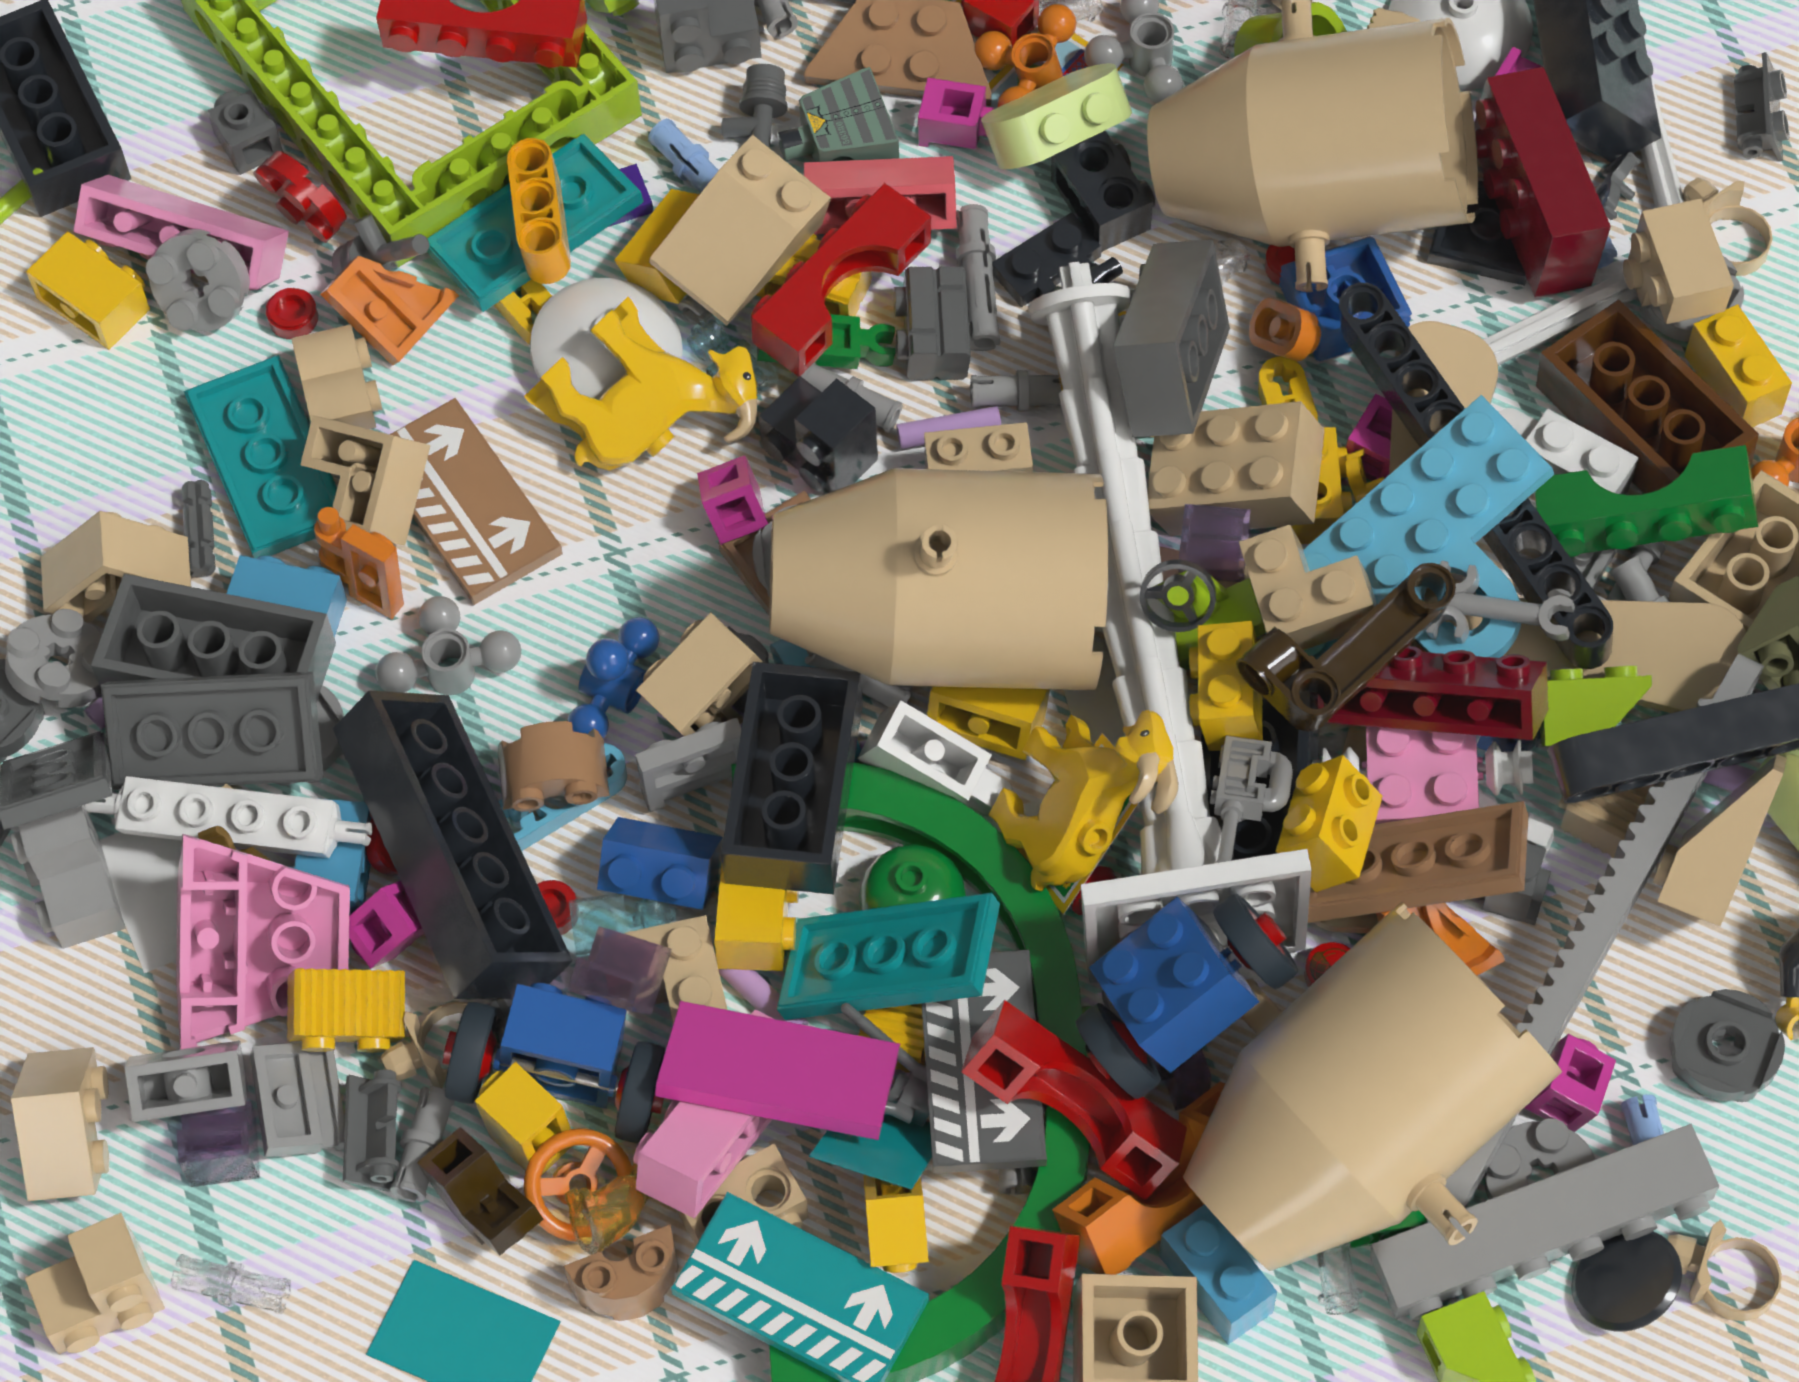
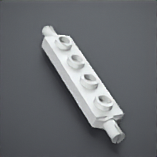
M126 776L125 782L118 794L112 793V796L85 804L88 813L114 815L115 829L122 834L182 841V834L198 838V832L218 825L229 833L235 847H254L256 850L330 858L338 842L368 846L371 838L367 835H372L371 823L342 821L339 805L333 800Z

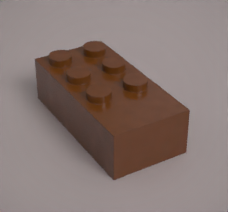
M1619 299L1541 352L1536 387L1570 421L1639 457L1632 482L1644 494L1660 490L1675 481L1687 467L1692 453L1746 445L1751 468L1759 433Z

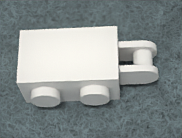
M1513 408L1499 411L1510 425L1553 468L1554 475L1587 470L1592 479L1604 489L1626 495L1629 491L1639 457L1548 408L1539 421Z
M902 700L880 713L857 758L869 766L891 770L950 795L985 817H989L988 814L1003 788L1013 791L1008 781L986 769L992 754Z

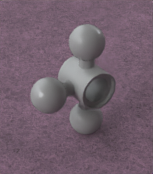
M1121 0V14L1131 24L1130 40L1119 43L1112 36L1098 35L1092 38L1085 47V62L1088 67L1112 63L1118 68L1123 59H1129L1131 69L1138 75L1145 77V94L1151 101L1158 103L1183 88L1180 73L1171 67L1174 26L1166 16L1158 13V0Z
M434 596L422 604L418 614L421 628L429 635L422 645V658L413 660L410 656L401 652L389 653L379 660L375 670V677L377 683L384 691L405 693L414 686L417 678L428 676L430 685L437 692L444 695H457L467 690L473 683L475 678L474 666L484 664L494 672H506L513 669L521 658V645L518 639L510 632L498 630L486 635L479 647L469 648L467 639L460 632L455 631L460 623V611L456 603L445 596ZM447 658L459 659L457 663L448 667L438 665Z

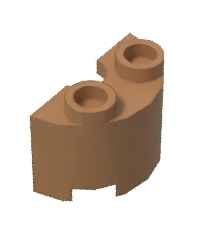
M569 721L542 722L520 728L521 738L510 744L503 740L499 743L497 754L503 810L534 811L544 805V799L552 796H565L568 803L575 805L588 804L595 801L598 797L610 796L604 739L599 731L594 728L586 734L573 732L572 722Z
M669 1224L633 1238V1251L624 1260H609L600 1251L564 1265L563 1268L569 1288L580 1305L585 1309L587 1307L597 1314L612 1316L615 1321L641 1318L661 1306L665 1300V1294L673 1285L675 1273L678 1272L679 1268L671 1225Z

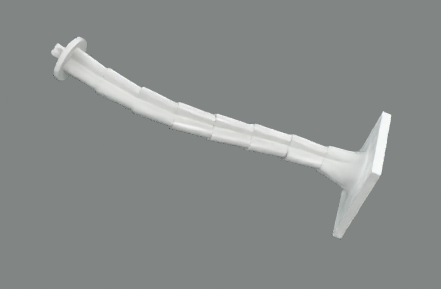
M1069 263V266L1059 267L1062 289L1044 294L1033 300L1028 306L1029 315L1033 323L1048 326L1063 386V391L1058 395L1077 467L1072 473L1101 474L1104 482L1103 487H1095L1094 490L1095 499H1106L1108 590L1106 627H1102L1116 674V679L1112 682L1122 721L1124 726H1132L1137 721L1141 712L1145 710L1154 711L1162 717L1166 732L1174 748L1173 760L1179 782L1176 798L1170 807L1161 814L1151 810V803L1156 794L1157 782L1148 795L1139 802L1145 827L1140 831L1141 875L1081 884L1085 956L1089 983H1098L1089 969L1093 963L1176 897H1179L1209 926L1224 949L1227 947L1230 949L1227 944L1226 935L1215 919L1213 911L1226 898L1237 893L1259 915L1266 912L1275 921L1287 938L1282 943L1288 952L1306 950L1311 865L1307 849L1215 863L1218 860L1222 832L1217 819L1210 816L1202 744L1194 738L1193 722L1190 717L1187 672L1179 666L1176 632L1164 630L1153 624L1144 614L1140 604V589L1143 579L1154 566L1161 563L1158 534L1151 530L1145 464L1142 458H1138L1136 437H1132L1113 349L1119 332L1118 313L1128 309L1132 299L1131 290L1128 286L1117 283L1093 284L1089 263ZM1161 572L1150 581L1147 588L1163 582V573ZM1147 599L1149 606L1158 616L1174 622V615L1170 609L1157 599Z

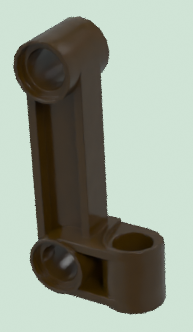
M1424 563L1417 566L1407 578L1317 660L1312 655L1309 656L1285 632L1274 626L1236 661L1237 669L1249 686L1264 696L1292 726L1306 732L1318 730L1325 726L1333 715L1432 624L1439 621L1455 595L1456 584L1454 577L1448 569L1440 564ZM1422 586L1431 589L1437 596L1438 602H1424L1415 593V587ZM1303 691L1315 692L1323 700L1324 707L1320 709L1309 708L1303 704L1299 693Z

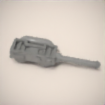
M1226 736L1225 745H1221L1218 768H1221L1220 776H1214L1212 789L1216 790H1212L1210 804H1215L1214 815H1220L1223 820L1218 860L1215 863L1232 861L1238 822L1246 819L1261 821L1262 812H1275L1287 804L1292 783V764L1283 754L1271 751L1272 742ZM1267 775H1270L1268 788H1266V784L1255 783L1256 777L1267 778Z

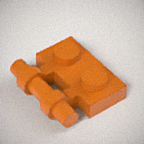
M322 508L318 513V520L314 526L316 540L321 546L319 549L320 566L332 571L335 575H340L341 581L348 584L349 596L393 619L404 605L397 548L387 537L378 532L369 533L354 524L346 530V524L335 508Z

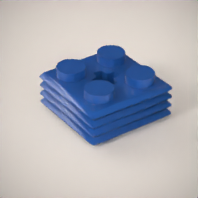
M1371 236L1325 251L1328 287L1324 290L1317 291L1316 284H1312L1313 292L1298 291L1295 287V261L1281 266L1279 286L1287 303L1313 312L1318 319L1321 338L1318 347L1312 353L1316 361L1321 362L1352 351L1341 333L1338 299L1350 285L1370 283L1377 286L1385 294L1406 326H1410L1412 312L1376 240ZM1359 312L1353 315V317L1366 319L1374 314Z

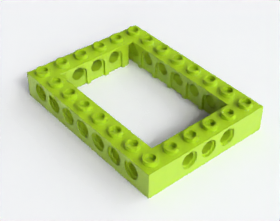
M181 0L183 10L246 86L252 90L256 98L355 217L359 220L369 214L372 215L386 243L418 234L429 238L510 183L507 155L511 147L520 140L526 138L543 140L549 145L553 154L582 134H585L594 144H597L642 116L638 81L586 23L577 68L564 66L549 68L536 64L552 83L544 89L545 94L515 112L512 109L503 114L504 119L477 136L472 137L468 135L462 139V145L435 162L431 163L428 160L420 165L412 175L414 190L410 191L395 173L393 162L388 156L382 158L367 140L366 131L360 123L355 125L340 108L337 95L332 90L327 92L313 76L310 63L305 58L300 60L286 44L283 31L278 26L273 28L260 13L262 9L277 0ZM520 0L480 1L489 12L510 7ZM414 257L396 261L394 264L400 267Z

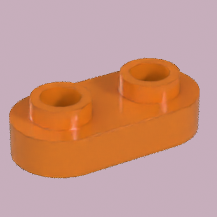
M1270 297L1265 298L1258 304L1249 325V339L1252 345L1297 362L1302 361L1309 354L1313 353L1318 347L1321 338L1318 319L1313 312Z

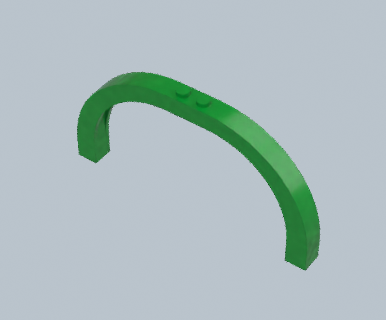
M854 762L844 831L885 838L904 846L918 844L934 848L953 861L963 880L978 894L993 893L1000 903L998 917L1011 935L1017 950H1029L1036 1022L1087 1057L1086 1043L1078 1031L1076 1020L1091 1006L1081 1005L1080 986L1074 953L1064 922L1046 887L1042 891L1035 890L1032 887L1031 871L1033 868L1016 847L1006 843L1000 831L980 814L956 798L891 770ZM731 764L732 783L736 764ZM1044 1103L1047 1166L1039 1167L1027 1202L1013 1226L1062 1232L1052 1209L1086 1184L1091 1144L1071 1120ZM1009 1232L996 1249L972 1273L951 1289L927 1303L884 1382H917L936 1374L974 1352L1005 1327L1006 1302L1001 1284ZM769 1345L772 1382H840Z

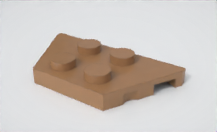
M856 0L809 63L804 73L805 83L825 86L861 69L870 67L880 93L923 98L927 78H935L986 86V106H991L992 103L991 90L981 61L975 53V44L960 2L945 0Z

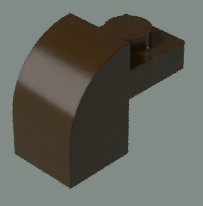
M461 1127L417 1162L432 1187L459 1222L481 1245L486 1243L499 1256L512 1245L519 1242L530 1230L544 1220L535 1205L505 1179L489 1152Z

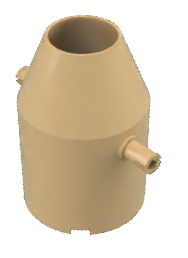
M1280 0L1283 37L1278 42L1254 45L1150 108L1147 123L1148 158L1155 195L1163 214L1278 247L1291 246L1295 248V287L1298 291L1313 292L1312 284H1316L1317 291L1328 287L1325 246L1331 240L1472 223L1475 219V213H1466L1467 205L1478 203V161L1471 93L1470 91L1460 92L1456 67L1464 66L1465 60L1457 30L1450 18L1314 36L1312 30V0H1296V2Z
M893 468L774 513L772 515L770 556V634L891 686L1095 690L1100 677L1103 652L1092 651L1094 627H1106L1108 590L1106 499H1095L1094 494L1095 487H1103V478L1101 474Z
M1400 902L1285 1010L1281 1011L1262 991L1254 979L1245 980L1260 1002L1241 1018L1256 1033V1036L1240 1051L1183 1178L1216 1218L1268 1271L1399 1224L1411 1212L1418 1210L1442 1234L1449 1245H1456L1463 1241L1465 1237L1454 1227L1450 1219L1455 1218L1469 1234L1476 1227L1478 1220L1445 1187L1446 1180L1562 1073L1560 1067L1527 1029L1520 1033L1500 1013V1010L1505 1005L1422 919L1414 912L1410 914L1403 902Z

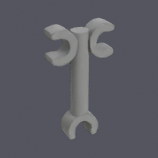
M1441 561L1440 565L1448 569L1451 573V567L1448 561ZM1469 565L1466 579L1461 583H1456L1455 595L1439 621L1432 624L1426 630L1430 639H1436L1439 626L1445 621H1453L1456 623L1454 637L1457 643L1464 644L1469 634L1468 622L1464 615L1541 626L1547 637L1552 640L1563 641L1569 639L1568 627L1554 625L1550 622V619L1558 611L1574 613L1575 605L1573 600L1561 595L1552 596L1545 600L1543 604L1475 595L1473 593L1479 586L1480 578L1476 566Z

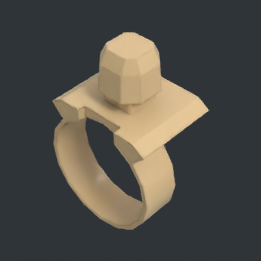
M1697 177L1684 187V201L1701 198L1711 224L1719 219L1738 220L1748 223L1757 229L1765 240L1766 250L1759 257L1750 261H1731L1737 270L1736 276H1746L1757 271L1766 262L1773 237L1771 227L1764 216L1751 208L1740 206L1745 181H1735L1719 192L1708 180Z
M454 1001L440 1005L427 1015L421 1026L417 1014L405 1011L404 1023L411 1042L404 1045L401 1041L385 1050L380 1057L384 1068L395 1071L396 1080L401 1081L417 1075L416 1069L424 1067L432 1086L443 1088L448 1069L441 1068L439 1060L424 1051L426 1036L432 1026L445 1016L463 1013L468 1002Z
M1721 1219L1712 1226L1703 1246L1696 1244V1238L1680 1234L1668 1236L1667 1240L1673 1245L1679 1255L1682 1274L1685 1275L1687 1270L1695 1273L1689 1292L1692 1304L1704 1300L1711 1310L1728 1320L1742 1322L1759 1318L1771 1308L1781 1289L1782 1272L1776 1257L1766 1246L1753 1239L1740 1237L1722 1240L1727 1229ZM1732 1248L1748 1250L1761 1257L1770 1268L1775 1281L1773 1298L1761 1308L1748 1311L1732 1309L1719 1302L1709 1290L1712 1280L1707 1268L1708 1259L1719 1251Z

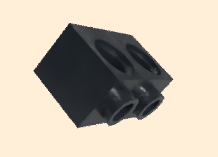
M1106 130L1051 156L1052 183L1071 212L1102 245V252L1151 230L1152 208L1156 205L1153 191L1144 179L1140 181L1131 170V162L1127 151L1122 144H1114ZM1090 169H1096V170H1100V171L1092 172V171H1088V170H1090ZM1112 206H1122L1125 208L1117 209L1112 208Z

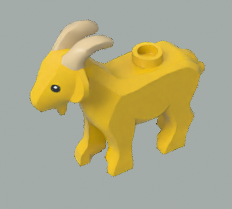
M629 297L621 302L614 311L611 310L590 330L619 360L626 372L599 400L579 394L572 384L570 366L564 357H561L540 378L541 380L524 395L529 403L540 409L553 422L569 426L580 435L582 440L576 446L574 454L578 466L582 467L584 463L589 462L597 468L608 471L633 463L645 451L652 457L656 456L675 437L669 428L688 412L737 414L740 420L736 428L724 436V440L727 443L738 442L747 436L756 422L757 382L751 355L745 347L737 346L725 354L709 349L707 351L709 357L718 370L712 377L691 363L659 347L639 323L638 309Z
M1151 710L1142 711L1134 725L1123 727L1122 730L1126 736L1118 739L1115 749L1095 746L1090 740V730L1087 724L1073 715H1070L1065 724L1066 739L1062 748L1056 737L1049 734L1044 727L1035 726L1023 747V753L1046 767L1055 779L1040 803L1037 816H1026L1021 798L1014 791L1006 788L1001 790L988 815L998 824L1006 843L1016 847L1033 866L1031 885L1035 890L1042 891L1047 885L1058 886L1064 883H1075L1093 871L1102 853L1112 841V832L1123 804L1129 795V802L1137 804L1148 795L1157 782L1156 794L1151 803V810L1161 814L1170 807L1176 798L1179 782L1173 760L1174 748L1166 732L1163 719L1159 714Z

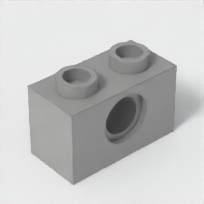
M240 1040L129 1057L124 1067L132 1122L243 1106L247 1101L248 1088Z

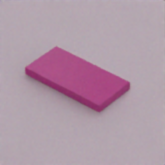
M680 1001L656 1082L655 1096L879 1140L900 1044Z

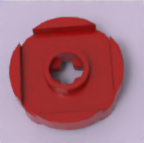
M275 151L253 172L254 177L269 192L276 193L280 199L275 203V206L284 217L295 225L303 219L307 228L319 240L327 243L347 220L344 209L323 184L317 188L305 177L310 171L282 151Z

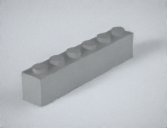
M1691 1123L1466 1208L1470 1214L1477 1218L1478 1223L1469 1234L1455 1218H1451L1450 1222L1465 1237L1463 1241L1456 1245H1449L1442 1234L1429 1222L1372 1244L1370 1258L1395 1319L1410 1315L1412 1321H1419L1421 1316L1443 1308L1442 1302L1462 1294L1464 1298H1468L1483 1291L1486 1295L1494 1292L1497 1289L1495 1282L1516 1274L1519 1281H1524L1539 1276L1551 1269L1549 1261L1570 1254L1572 1261L1594 1255L1604 1249L1602 1241L1623 1234L1626 1241L1642 1237L1657 1229L1655 1223L1657 1220L1676 1214L1680 1221L1695 1217L1710 1209L1708 1201L1714 1199L1720 1186Z

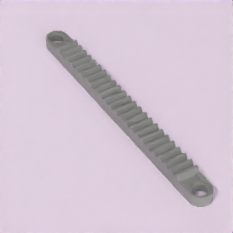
M1738 654L1713 699H1699L1696 707L1751 695L1764 665ZM1708 771L1657 783L1654 787L1649 788L1645 803L1639 806L1635 821L1630 822L1625 839L1620 840L1615 857L1610 858L1605 875L1600 876L1594 894H1590L1584 912L1579 913L1574 931H1569L1564 949H1559L1554 966L1549 967L1543 986H1539L1536 990L1533 1004H1528L1523 1022L1518 1023L1516 1029L1520 1033L1527 1029L1550 1056ZM1517 1115L1446 1180L1445 1187L1465 1208Z

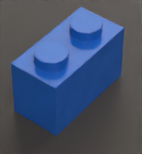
M617 817L602 841L597 890L703 910L717 886L723 837Z

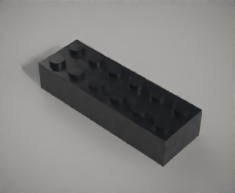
M369 690L334 726L333 731L453 998H513L517 984L529 987L533 983L550 984L573 960L449 695Z

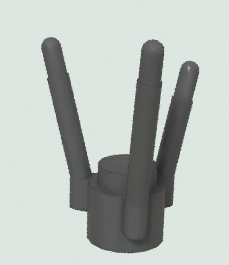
M849 1003L842 1004L841 1011L870 1038L894 1042ZM899 1047L897 1061L909 1070L911 1075L907 1077L901 1073L898 1074L889 1093L885 1114L894 1116L908 1124L912 1122L923 1127L929 1116L926 1066L917 1062Z

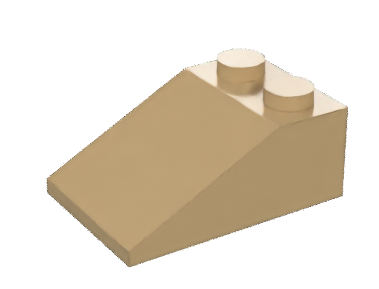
M752 135L718 170L652 254L649 263L727 326L823 224L831 197Z
M1775 755L1686 831L1679 847L1667 845L1652 882L1662 886L1657 902L1721 927L1783 776L1787 758Z

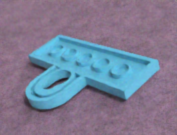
M1480 395L1303 550L1309 570L1312 571L1357 555L1368 575L1376 603L1378 604L1407 578L1417 566L1424 563L1440 564L1441 561H1448L1451 573L1463 575L1464 577L1467 576L1469 565L1476 566L1480 578L1479 586L1475 591L1476 595L1520 601L1508 577L1475 543L1554 475L1553 468ZM1415 587V593L1424 601L1427 587ZM1483 618L1478 627L1469 630L1468 638L1462 644L1457 643L1454 637L1456 627L1451 622H1443L1438 628L1436 639H1430L1427 631H1425L1416 641L1426 652L1446 654L1450 651L1465 650L1474 653L1475 656L1500 658L1514 644L1519 634L1521 623ZM1340 638L1305 649L1304 651L1317 660Z

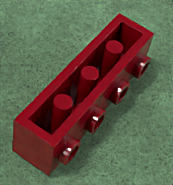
M1408 646L1333 715L1327 723L1533 740L1548 712L1547 662L1529 660L1526 656L1518 654L1494 658L1475 656L1474 653L1465 650L1450 651L1446 654L1422 652L1417 647ZM1318 695V709L1324 707V703Z

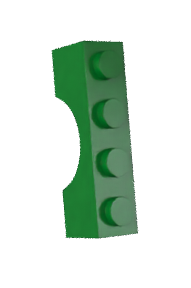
M1746 445L1692 453L1687 467L1675 481L1660 490L1647 494L1622 495L1608 491L1598 485L1587 470L1553 475L1535 491L1536 510L1570 557L1610 549H1627L1632 546L1649 543L1680 541L1689 537L1715 533H1733L1741 529L1758 527L1753 479Z

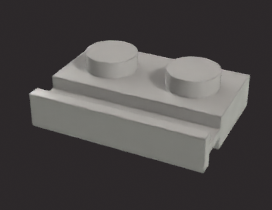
M302 1042L252 1047L250 1060L265 1157L318 1153L321 1149L336 1148V1151L344 1150L345 1118L334 1051H302Z

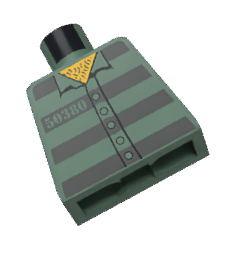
M870 67L861 69L803 95L799 99L801 126L777 132L780 151L785 161L809 154L812 155L814 162L899 158V140Z

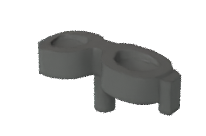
M1627 152L1609 163L1602 173L1605 180L1595 189L1606 216L1610 220L1617 218V212L1614 210L1618 205L1620 194L1627 200H1631L1635 195V192L1622 182L1632 168L1642 162L1632 152Z

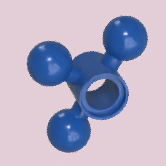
M643 617L631 618L620 627L618 641L604 638L590 646L586 654V664L580 676L578 689L579 692L592 697L590 704L577 706L569 714L567 721L572 722L573 732L588 734L594 728L599 731L604 739L609 729V721L606 715L609 706L626 714L636 707L642 697L636 689L643 683V677L647 670L634 665L637 659L647 658L652 655L660 641L659 631L652 621Z

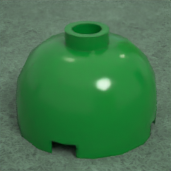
M918 844L897 846L879 855L866 870L859 892L860 910L963 897L966 896L965 884L953 861L938 850Z

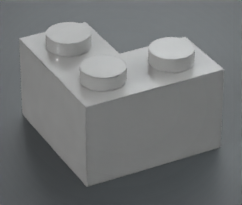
M85 805L19 825V831L10 834L20 865L24 864L31 886L40 885L44 900L36 902L35 907L42 929L45 934L54 931L63 949L126 929L100 838Z

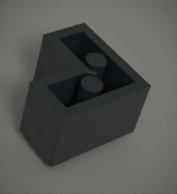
M799 376L759 415L761 445L764 450L776 461L783 462L785 460L796 468L804 482L816 491L823 489L830 493L854 484L878 460L876 408L837 378L821 392Z

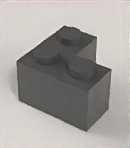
M654 0L656 24L666 73L678 71L692 72L702 67L726 63L740 64L750 59L762 58L760 31L753 0Z

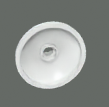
M1392 0L1388 8L1390 11L1403 12L1408 16L1418 18L1420 21L1447 17L1452 20L1459 36L1465 60L1464 66L1456 67L1460 90L1484 88L1486 77L1496 75L1512 47L1521 50V57L1525 58L1531 45L1533 21L1525 0Z
M614 278L582 280L566 286L555 293L539 311L532 328L530 340L533 368L538 379L541 380L540 378L561 357H564L570 366L572 384L579 394L599 400L611 386L626 374L619 360L590 332L611 310L614 311L621 302L629 297L638 309L639 323L645 332L663 350L682 359L683 345L678 324L666 305L658 297L641 286Z

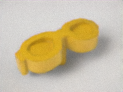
M1364 448L1346 455L1347 477L1356 503L1385 479L1382 477L1367 483L1361 456L1364 455Z

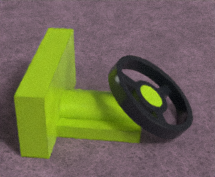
M1174 559L1157 564L1143 579L1140 589L1142 610L1146 617L1156 626L1167 631L1176 632L1179 666L1185 670L1190 669L1189 648L1198 646V625L1252 621L1256 637L1267 633L1250 578L1225 588L1201 566L1187 560ZM1171 569L1186 570L1180 574L1168 577L1165 581L1153 587L1147 588L1150 581L1161 572ZM1147 599H1157L1174 613V622L1158 616L1149 606Z

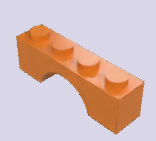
M1218 1082L1179 1112V1122L1187 1127L1179 1165L1146 1201L1131 1190H1119L1094 1177L1052 1209L1062 1233L1081 1235L1077 1264L1095 1274L1116 1275L1121 1273L1135 1259L1158 1241H1161V1235L1204 1205L1186 1183L1183 1175L1225 1083Z

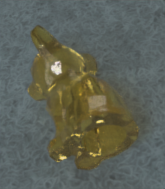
M634 1161L630 1174L612 1177L606 1184L594 1192L583 1187L579 1190L573 1188L565 1193L573 1234L581 1249L586 1253L592 1255L600 1251L602 1252L604 1248L622 1238L634 1226L648 1199H654L636 1190L638 1164L634 1163Z

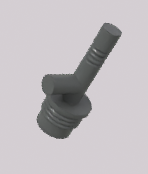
M754 64L746 70V81L743 84L742 98L739 100V109L744 114L752 117L723 118L721 130L724 138L754 135L770 148L772 118L783 116L788 111L785 97L787 91L785 71L772 64Z
M369 214L354 222L359 235L340 245L334 251L332 267L337 276L352 259L361 256L380 263L386 270H390L392 262L425 254L429 249V242L424 235L418 234L386 243L374 218Z

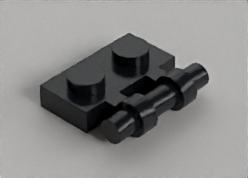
M1072 212L992 262L993 276L1021 308L1037 297L1062 289V287L1056 286L1061 283L1059 267L1069 266V263H1089L1093 284L1110 283L1123 274L1122 266L1114 257L1109 258L1100 265L1092 263L1101 257L1102 245Z

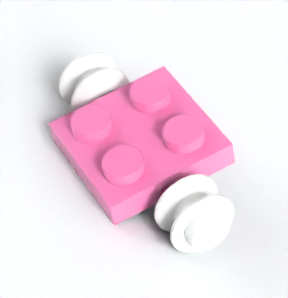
M1366 726L1367 762H1362V769H1360L1359 757L1351 747L1347 748L1344 755L1383 796L1375 824L1479 808L1478 780H1484V774H1486V784L1495 796L1499 795L1503 785L1514 784L1519 794L1523 795L1522 784H1533L1532 751H1521V740L1517 741L1513 752H1501L1496 741H1493L1485 752L1486 764H1483V757H1477L1476 735ZM1323 748V759L1313 760L1312 764L1332 759L1326 748Z

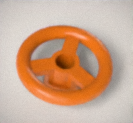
M569 1129L551 1136L537 1148L525 1171L524 1196L535 1205L544 1219L539 1223L540 1227L549 1234L566 1241L585 1242L608 1234L625 1218L634 1198L635 1176L627 1154L612 1138L591 1129ZM571 1146H589L581 1162H566L556 1169L553 1177L541 1178L546 1164L556 1153ZM605 1155L613 1163L618 1176L617 1197L608 1212L596 1195L598 1190L596 1172ZM577 1174H581L586 1180V1188L580 1195L572 1194L569 1188L571 1178ZM554 1195L564 1205L583 1207L592 1223L574 1225L559 1220L548 1210L542 1196Z

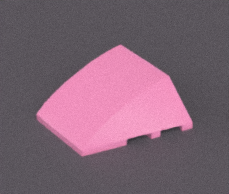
M182 834L177 882L176 959L180 1049L196 1047L198 1042L228 1032L234 1034L243 1031L245 1026L278 1015L282 1017L287 1016L288 975L294 969L348 970L349 885Z

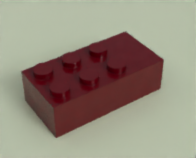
M1544 67L1486 77L1481 99L1476 101L1475 106L1476 118L1474 124L1477 159L1484 172L1483 183L1485 192L1489 199H1495L1498 209L1501 210L1499 221L1503 236L1506 239H1511L1534 297L1592 286L1611 225Z

